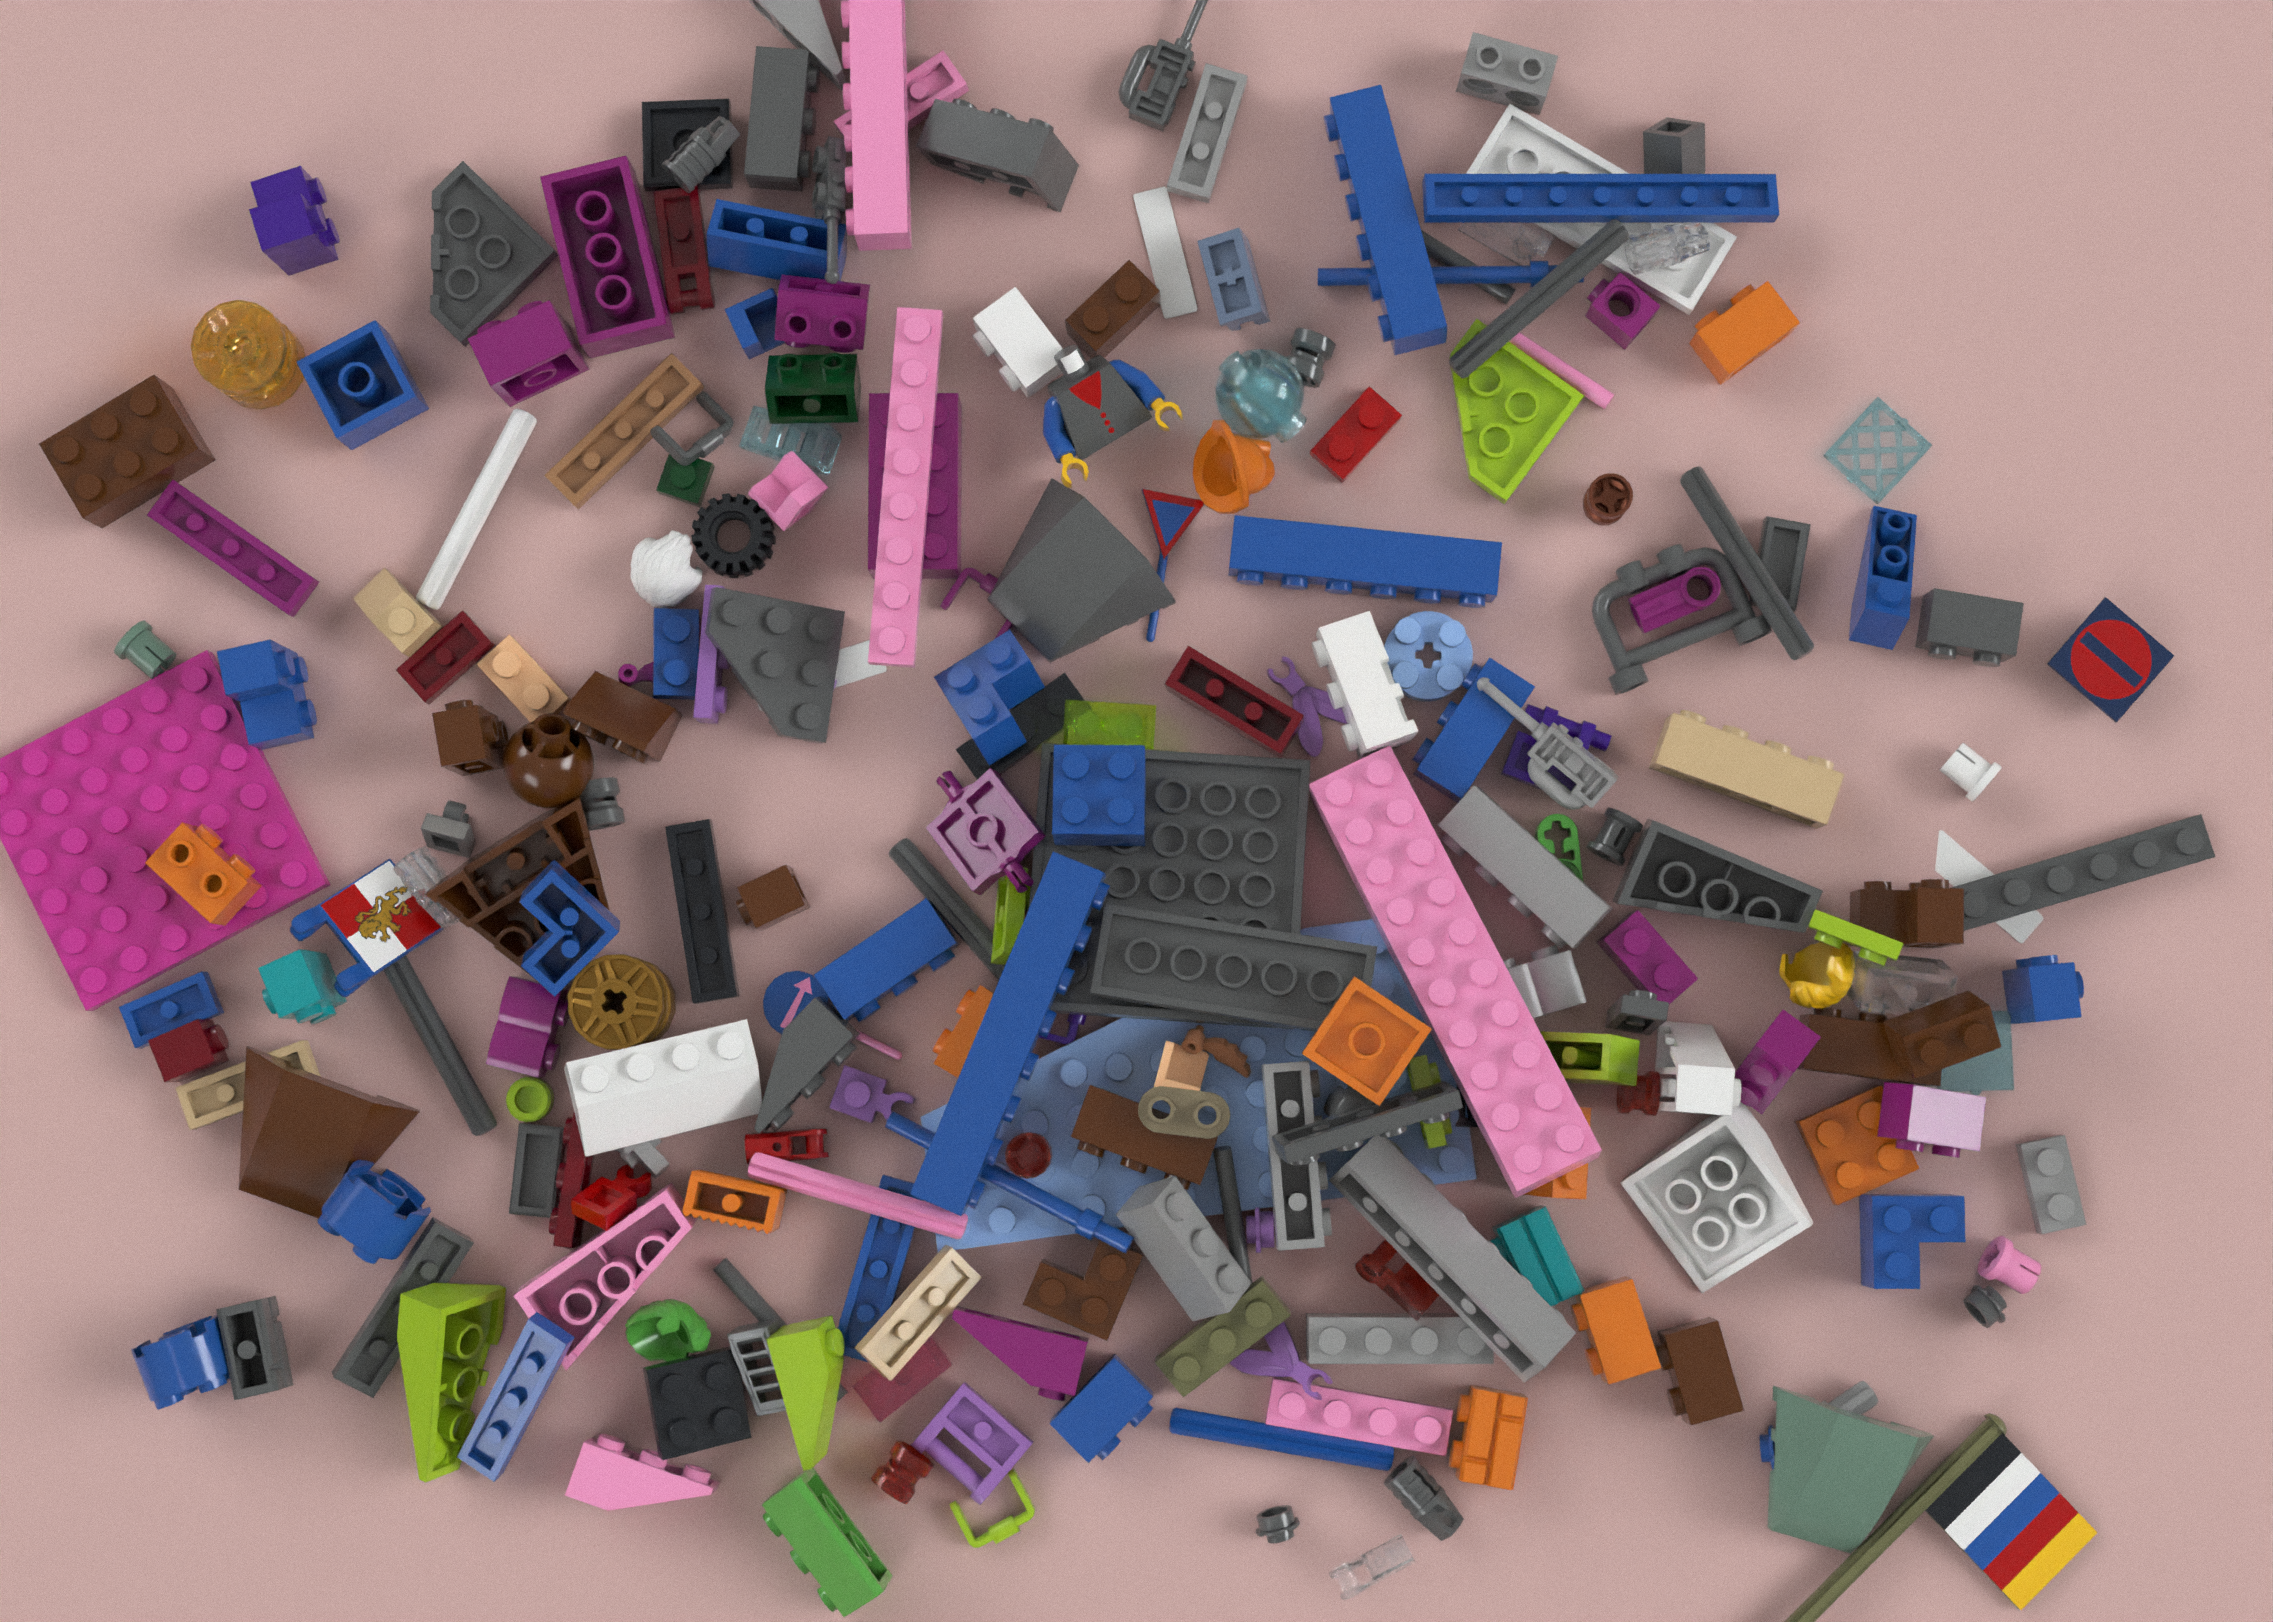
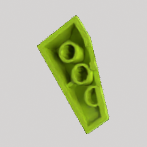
M431 1283L400 1293L397 1341L419 1480L425 1483L460 1468L462 1460L457 1458L475 1420V1414L470 1410L477 1387L485 1386L489 1371L483 1369L490 1345H498L503 1330L506 1287L501 1285Z

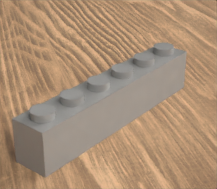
M1380 1135L1372 1137L1329 1180L1524 1383L1543 1370L1576 1334L1566 1323L1564 1316L1558 1310L1552 1308L1533 1289L1531 1282L1525 1276L1519 1274L1501 1256L1498 1248L1492 1242L1486 1240L1468 1222L1465 1214L1457 1207H1454L1435 1188L1433 1181L1421 1173L1403 1155L1400 1147L1387 1137H1380Z

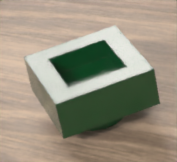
M669 454L656 491L661 495L701 507L715 466L713 463L699 458L690 465L683 466Z

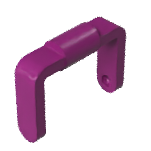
M971 567L965 568L942 601L940 607L944 610L950 607L968 578L980 584L979 588L991 594L998 578L990 573H987L985 576ZM1006 620L995 638L1011 630L1013 625Z

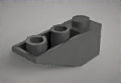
M823 996L815 997L783 1030L754 1128L758 1133L767 1131L770 1127L775 1132L778 1131L795 1113L790 1106L801 1095L806 1099L810 1098L826 1081L821 1074L833 1062L838 1067L842 1065L857 1049L853 1041L860 1033L847 1020H844L840 1013Z

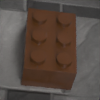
M156 375L150 376L39 443L82 518L100 528L106 527L164 492L172 480L179 483L215 461L214 456L174 389Z

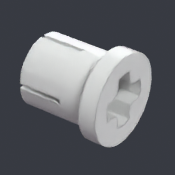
M1962 743L1942 766L1940 771L1968 792L1965 797L1973 802L2002 767L1996 762L1991 765L1966 744Z

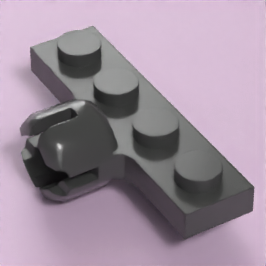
M1445 1081L1384 1099L1380 1106L1349 1085H1347L1348 1088L1346 1089L1338 1086L1328 1095L1323 1107L1324 1113L1329 1116L1328 1118L1273 1135L1272 1139L1276 1154L1286 1163H1293V1165L1297 1166L1306 1165L1317 1161L1320 1158V1153L1333 1149L1337 1151H1350L1363 1145V1141L1380 1135V1137L1397 1136L1407 1130L1406 1126L1420 1121L1427 1124L1444 1121L1450 1117L1449 1112L1461 1109L1463 1105L1459 1090Z

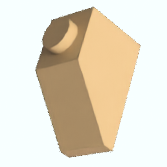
M383 568L353 598L369 620L401 653L408 657H411L444 627L386 568Z

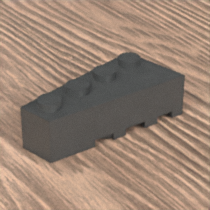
M1647 819L1612 901L1628 906L1805 933L1823 891L1662 823Z

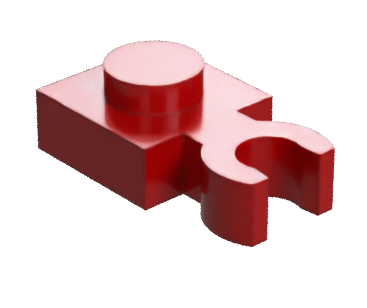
M626 1164L618 1169L617 1178L613 1181L600 1177L571 1199L572 1214L607 1231L637 1208V1198L646 1196L652 1190L651 1173L646 1172L641 1177L634 1179V1167L630 1168Z

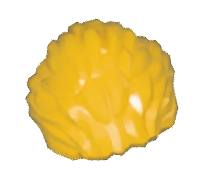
M1818 942L1796 952L1792 964H1789L1788 954H1782L1779 973L1790 989L1789 998L1791 1001L1804 1008L1813 1007L1818 1009L1830 1007L1838 1003L1847 994L1852 985L1855 975L1854 953L1851 947L1844 943L1838 949Z

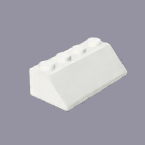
M747 1019L566 1062L564 1068L585 1157L757 1115L762 1104L758 1062Z

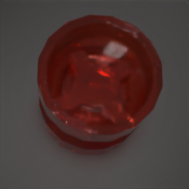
M1026 1132L1015 1136L1007 1145L1005 1152L1006 1164L1010 1171L1026 1179L1035 1178L1044 1173L1050 1166L1053 1157L1052 1147L1048 1140L1035 1132Z
M898 1439L889 1451L890 1459L885 1465H879L871 1480L892 1498L903 1504H908L916 1492L915 1484L919 1479L927 1477L934 1464L923 1453L920 1454L910 1444Z

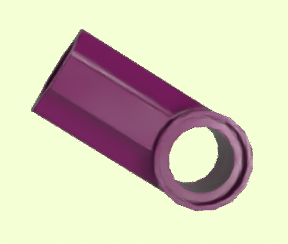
M1696 567L1679 577L1628 598V602L1637 626L1642 634H1645L1709 607L1720 595L1721 583L1719 577L1711 569ZM1690 579H1701L1707 584L1709 594L1706 600L1699 601L1690 597L1687 592V582Z

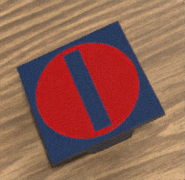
M2104 597L2049 660L2047 665L2116 723L2171 661L2174 655L2109 599Z

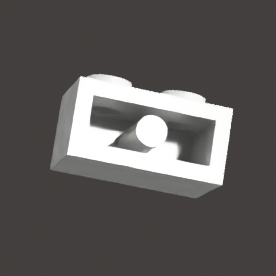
M1016 287L973 317L977 331L972 335L973 339L987 357L994 353L1003 365L999 369V373L1012 391L1015 392L1020 388L1026 397L1029 398L1062 374L1054 356L1063 348Z

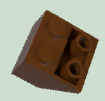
M597 671L591 675L569 701L562 713L574 720L571 729L602 745H605L607 739L610 738L614 740L612 748L645 764L648 757L659 762L661 761L683 716L677 709Z

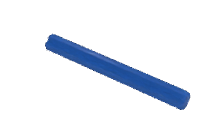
M1174 1408L1170 1417L1169 1430L1171 1433L1384 1471L1391 1469L1394 1459V1448L1391 1446L1181 1408Z

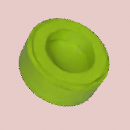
M537 1077L518 1079L510 1086L507 1092V1108L511 1115L520 1121L536 1122L542 1120L553 1108V1090L546 1081Z

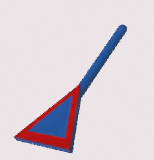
M1142 489L1160 549L1157 574L1164 583L1168 554L1204 503L1198 499ZM1159 610L1150 613L1146 635L1148 642L1155 640Z

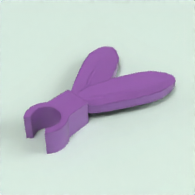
M1283 656L1281 662L1289 667V675L1286 678H1278L1274 675L1273 669H1268L1267 674L1272 682L1280 684L1290 696H1293V709L1304 715V723L1297 733L1299 741L1307 754L1311 757H1316L1320 754L1323 745L1322 729L1318 714L1343 724H1347L1342 707L1338 709L1333 708L1328 692L1305 686L1304 681L1296 673L1292 660Z
M1284 1321L1264 1336L1272 1352L1246 1349L1229 1362L1242 1373L1250 1375L1292 1377L1303 1386L1304 1391L1316 1400H1322V1397L1318 1392H1312L1311 1383L1315 1378L1323 1377L1327 1384H1333L1332 1379L1324 1371L1312 1369L1300 1361L1299 1353Z

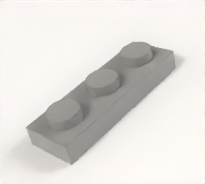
M1205 64L1167 183V191L1209 203L1247 84V75Z

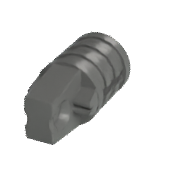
M718 116L708 126H701L688 137V140L683 142L679 149L674 151L670 158L666 159L661 165L678 186L687 193H691L695 186L700 184L704 180L703 178L706 175L708 176L712 169L722 162L726 157L725 152L740 136V133L729 120Z
M1411 1456L1388 1475L1384 1485L1410 1511L1414 1519L1418 1520L1440 1541H1443L1456 1532L1464 1518L1449 1499L1445 1490L1427 1473L1428 1471L1419 1464V1461L1414 1456Z

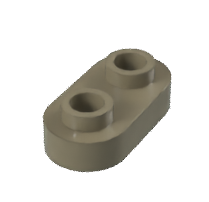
M1159 1086L1145 1092L1138 1105V1115L1143 1125L1157 1133L1209 1139L1222 1134L1230 1121L1228 1104L1221 1096L1211 1092ZM1159 1100L1166 1101L1170 1106V1113L1164 1119L1156 1118L1152 1113L1153 1104ZM1204 1106H1210L1216 1112L1215 1121L1208 1125L1201 1123L1198 1119V1112Z

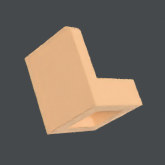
M1166 1040L1154 1087L1164 1086L1200 1091L1209 1054L1202 1050L1198 1054H1189L1183 1049L1182 1045Z

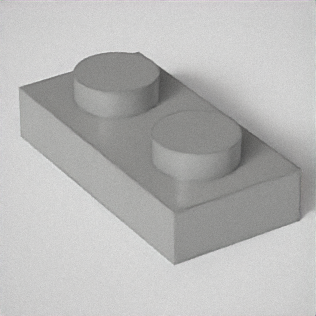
M2065 1135L2016 1144L2036 1232L2038 1234H2046L2087 1225Z

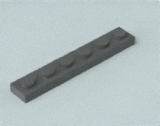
M2202 814L1951 888H1964V931L2211 859L2215 857Z

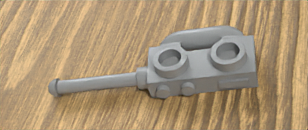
M1486 677L1478 679L1477 688L1479 691H1484L1533 732L1531 736L1537 742L1531 747L1527 755L1531 757L1528 763V774L1534 784L1566 809H1580L1586 804L1593 808L1617 781L1619 776L1614 773L1615 771L1583 747L1584 743L1579 738L1574 737L1573 739L1567 734L1568 729L1562 724L1558 726L1554 722L1550 727L1543 722L1539 724L1489 682L1490 679ZM1552 765L1576 783L1572 791L1548 772Z

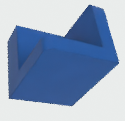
M773 288L725 309L749 360L785 344V341L775 340L778 297Z

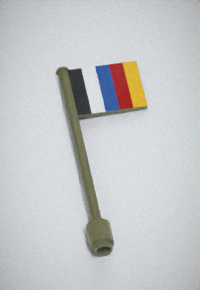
M1988 1413L1984 1415L1986 1419L1784 1622H1815L1924 1511L2019 1610H2022L2097 1532L2005 1436L2007 1428L2003 1420L1995 1414Z

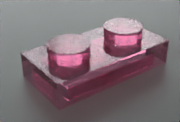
M930 1336L891 1381L885 1379L874 1368L852 1387L877 1420L882 1422L951 1367L953 1363L933 1337Z

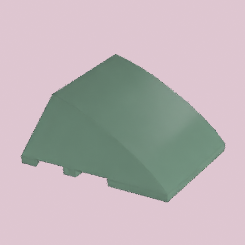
M1773 1385V1400L1777 1402L1776 1428H1771V1440L1775 1442L1774 1469L1770 1471L1768 1528L1771 1531L1851 1554L1877 1523L1902 1480L1934 1435L1892 1421L1887 1423L1827 1405L1813 1397Z

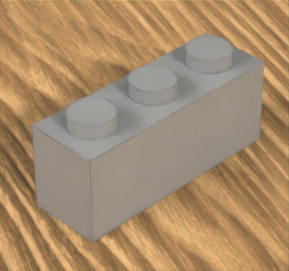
M1176 1176L1139 1186L1116 1213V1216L1129 1234L1134 1237L1136 1244L1192 1321L1230 1312L1252 1284Z

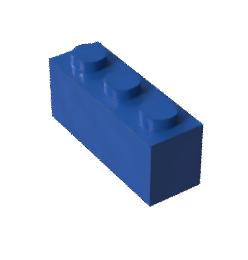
M716 199L706 234L708 266L781 280L782 274L825 279L824 275L827 272V224H825L824 220ZM842 223L838 225L839 281H841L847 258L846 224Z
M1492 658L1487 660L1483 668L1476 663L1473 665L1460 685L1468 691L1459 704L1452 700L1449 702L1436 722L1443 727L1436 740L1433 742L1426 737L1412 759L1419 764L1413 775L1456 803L1464 797L1515 719L1484 691L1478 690V679L1482 677L1490 679L1489 682L1520 708H1522L1535 688L1534 685Z
M925 898L815 973L814 976L844 1020L849 1021L855 1017L858 1022H862L881 1008L877 1001L893 992L898 997L918 983L915 975L930 966L934 972L953 960L956 956L952 950L960 944L931 902Z

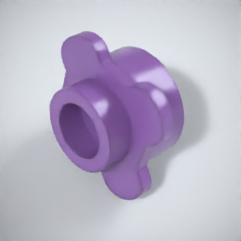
M1255 1207V1216H1246L1247 1244H1256V1253H1261V1248H1275L1273 1211H1260V1207Z

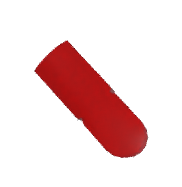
M827 1128L746 1134V1162L749 1165L752 1156L757 1152L787 1161L829 1157V1152H824L823 1134H827ZM794 1136H805L806 1154H794Z

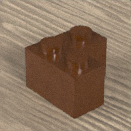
M1924 879L1921 880V883H1909V890H1892V882L1867 881L1864 882V889L1850 892V923L1904 943L1902 947L1944 948L1964 944V888H1949V880Z
M1099 1240L1085 1276L1042 1259L1023 1305L1107 1341L1141 1262L1143 1252L1130 1247L1125 1254Z

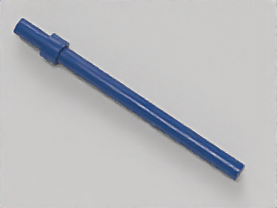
M1530 261V265L1446 266L1431 268L1436 285L1530 283V288H1532L1558 265H1548V261ZM1371 267L1318 268V286L1367 285L1366 276L1373 273ZM1582 278L1578 283H1584V278Z
M896 1112L891 1113L885 1125V1128L927 1150L935 1135L929 1129ZM985 1164L980 1178L1076 1227L1075 1233L1090 1241L1095 1237L1125 1254L1129 1250L1134 1237L1104 1222L1103 1215L1089 1208L1083 1211L995 1164L994 1166Z

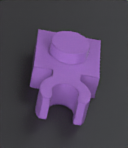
M844 1065L829 1108L873 1123L877 1111L883 1113L884 1118L888 1120L897 1101L902 1100L913 1104L915 1098L906 1092L886 1094L884 1091L888 1080Z

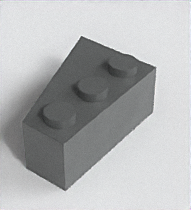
M935 99L916 145L932 165L983 184L985 179L1011 185L1009 194L1022 198L1025 190L1042 196L1048 203L1047 208L1057 212L1062 210L1079 167L1076 160L1054 134V128L1048 123L1035 118H1030L1028 122L1016 120L1008 112L992 108L990 113L981 111L973 104L962 99H953L952 103Z

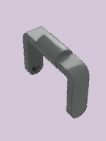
M704 391L699 393L696 399L700 406L721 426L709 431L693 443V447L689 450L684 451L660 426L656 425L650 430L652 437L683 466L690 465L699 457L705 458L724 443V438L730 434L733 426L731 416Z

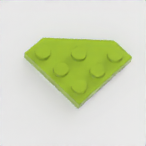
M1476 319L1451 352L1449 360L1450 357L1487 327V325ZM1507 342L1466 378L1462 379L1451 368L1468 478L1503 504L1507 502L1584 397L1575 388L1510 342Z

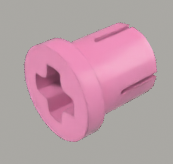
M1998 1236L1991 1241L1983 1252L1978 1264V1273L1987 1280L1996 1279L2018 1293L2025 1294L2036 1284L2039 1278L2037 1276L2041 1273V1264L2015 1249L2011 1240L2004 1236Z

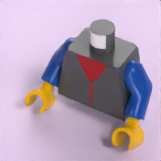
M1070 345L1054 356L1063 376L1048 385L1050 398L1044 404L1043 435L1056 462L1063 465L1061 481L1068 488L1072 487V482L1067 475L1068 470L1073 468L1080 470L1086 482L1089 470L1086 463L1082 460L1150 420L1152 416L1149 411H1155L1156 422L1163 431H1170L1169 427L1161 421L1164 412L1172 410L1183 420L1179 406L1173 402H1164L1165 395L1145 372L1118 359L1108 362L1102 355H1097L1086 361L1078 345Z

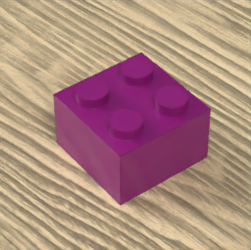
M550 300L543 303L542 301L528 303L518 310V315L503 322L501 320L488 322L477 330L478 334L468 338L490 387L510 407L590 370L568 323Z

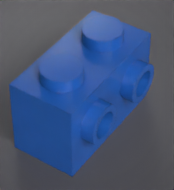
M2058 955L2018 959L2016 960L2017 969L2002 971L2009 1024L2082 1017L2079 999H2082L2084 995V983L2080 972L2075 971L2074 962L2059 964Z

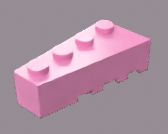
M672 1182L639 1204L636 1209L607 1231L603 1229L526 1282L513 1295L528 1318L538 1312L575 1337L561 1363L565 1370L573 1364L584 1349L595 1339L606 1324L633 1296L643 1282L695 1224L697 1218L694 1219L692 1215L685 1217L683 1214L684 1199Z

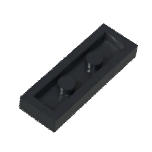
M1063 673L1046 685L1045 688L1010 711L1027 740L1025 744L990 766L972 738L958 747L956 751L977 780L989 768H992L1001 775L1041 747L1042 743L1048 742L1089 713L1091 708L1066 673Z

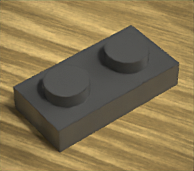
M1631 990L1629 995L1623 994L1608 1009L1605 1028L1651 1035L1667 1021L1669 1002L1658 1001L1657 995L1652 992Z

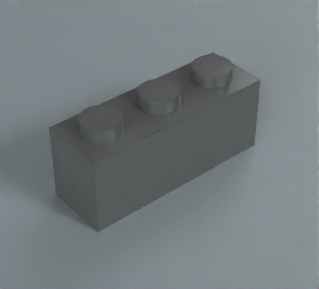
M756 46L744 175L750 188L802 192L803 177L810 178L812 152L806 151L807 135H814L816 128L815 108H810L811 92L818 93L820 68L819 66H814L809 50Z

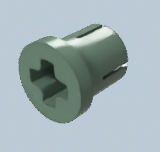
M143 620L134 625L120 639L114 649V654L122 660L127 658L153 679L165 672L160 666L167 669L173 663L177 654L153 634V627Z

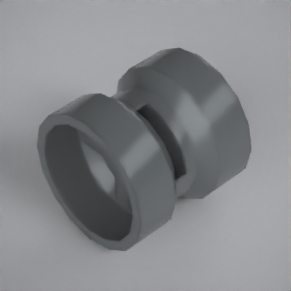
M1297 328L1291 340L1293 349L1290 355L1284 357L1279 372L1296 383L1317 388L1320 386L1324 376L1322 367L1325 361L1331 359L1336 344L1320 333Z
M617 778L589 780L585 790L579 796L589 831L610 828L625 823L624 811L618 806L616 798L620 792Z

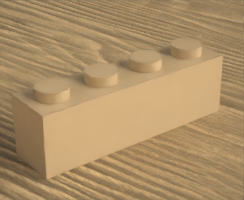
M1681 710L1680 714L1673 712L1665 719L1648 768L1816 829L1828 824L1845 775L1833 770L1834 763L1816 756H1808L1807 760L1790 754L1792 750L1790 747L1775 741L1766 740L1764 745L1748 739V732L1737 727L1723 725L1722 730L1705 724L1706 717L1692 711Z

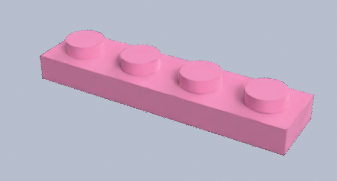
M1272 1377L1265 1424L1441 1456H1446L1453 1416L1451 1408L1311 1384L1312 1392H1318L1322 1397V1400H1316L1304 1391L1303 1386L1297 1381Z

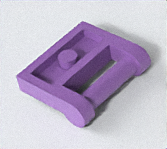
M964 1381L911 1446L920 1454L925 1451L970 1490L972 1493L969 1497L981 1505L1033 1444V1441ZM943 1428L992 1469L985 1478L980 1476L936 1437Z

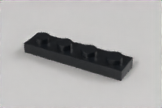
M707 819L666 826L693 1004L740 997L712 820Z

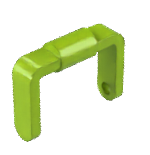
M1015 1469L1010 1470L1008 1475L1026 1511L1015 1517L1010 1515L988 1527V1531L975 1537L958 1502L955 1500L949 1504L968 1543L972 1547L979 1548L992 1540L995 1544H998L1021 1531L1019 1526L1034 1516L1035 1506Z

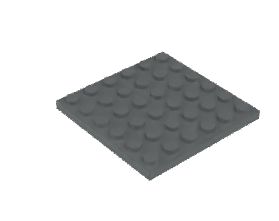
M1042 743L1036 823L1045 833L1046 837L1034 847L1031 876L1034 883L1030 889L1029 907L1053 851L1106 873L1103 882L1110 885L1101 910L1092 908L1086 925L1093 929L1083 953L1074 951L1068 968L1075 970L1065 996L1059 993L1056 994L1050 1010L1060 1014L1294 1029L1091 996L1090 990L1105 903L1300 934L1310 760L1145 750V846L1055 845L1052 835L1054 745L1066 744Z

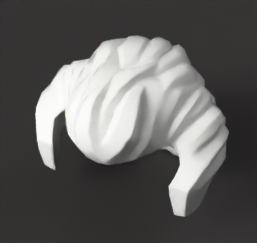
M672 530L669 534L658 540L651 537L645 538L639 542L633 551L631 560V580L639 596L651 604L652 607H676L685 601L688 595L702 581V570L698 566L696 569L690 566V556L693 548L690 545L691 538L687 534L682 535Z

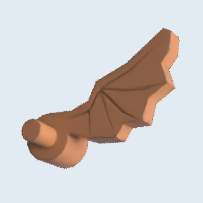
M1197 1025L1195 1029L1188 1030L1182 1042V1047L1187 1053L1198 1054L1201 1050L1213 1054L1217 1061L1231 1067L1245 1078L1250 1076L1251 1068L1246 1062L1248 1056L1239 1051L1237 1044L1229 1043L1225 1038H1206L1203 1033L1204 1027L1201 1025Z

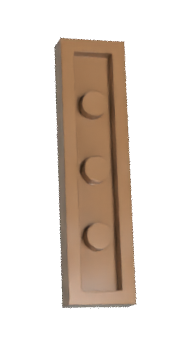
M671 353L544 476L579 510L653 438L650 430L656 425L664 428L705 388L704 385Z

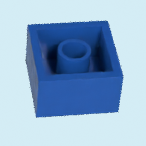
M376 320L297 361L335 437L350 450L429 410L391 335Z
M1054 745L1052 813L1054 844L1145 846V745Z

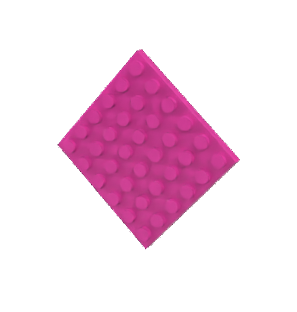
M208 650L0 758V839L86 1011H94L330 886L263 751L248 744L242 709L236 699L225 695L220 666L214 654ZM182 822L198 827L203 823L211 828L223 840L219 847L230 857L235 853L245 859L255 869L252 877L262 885L225 926L212 924L207 921L145 863Z

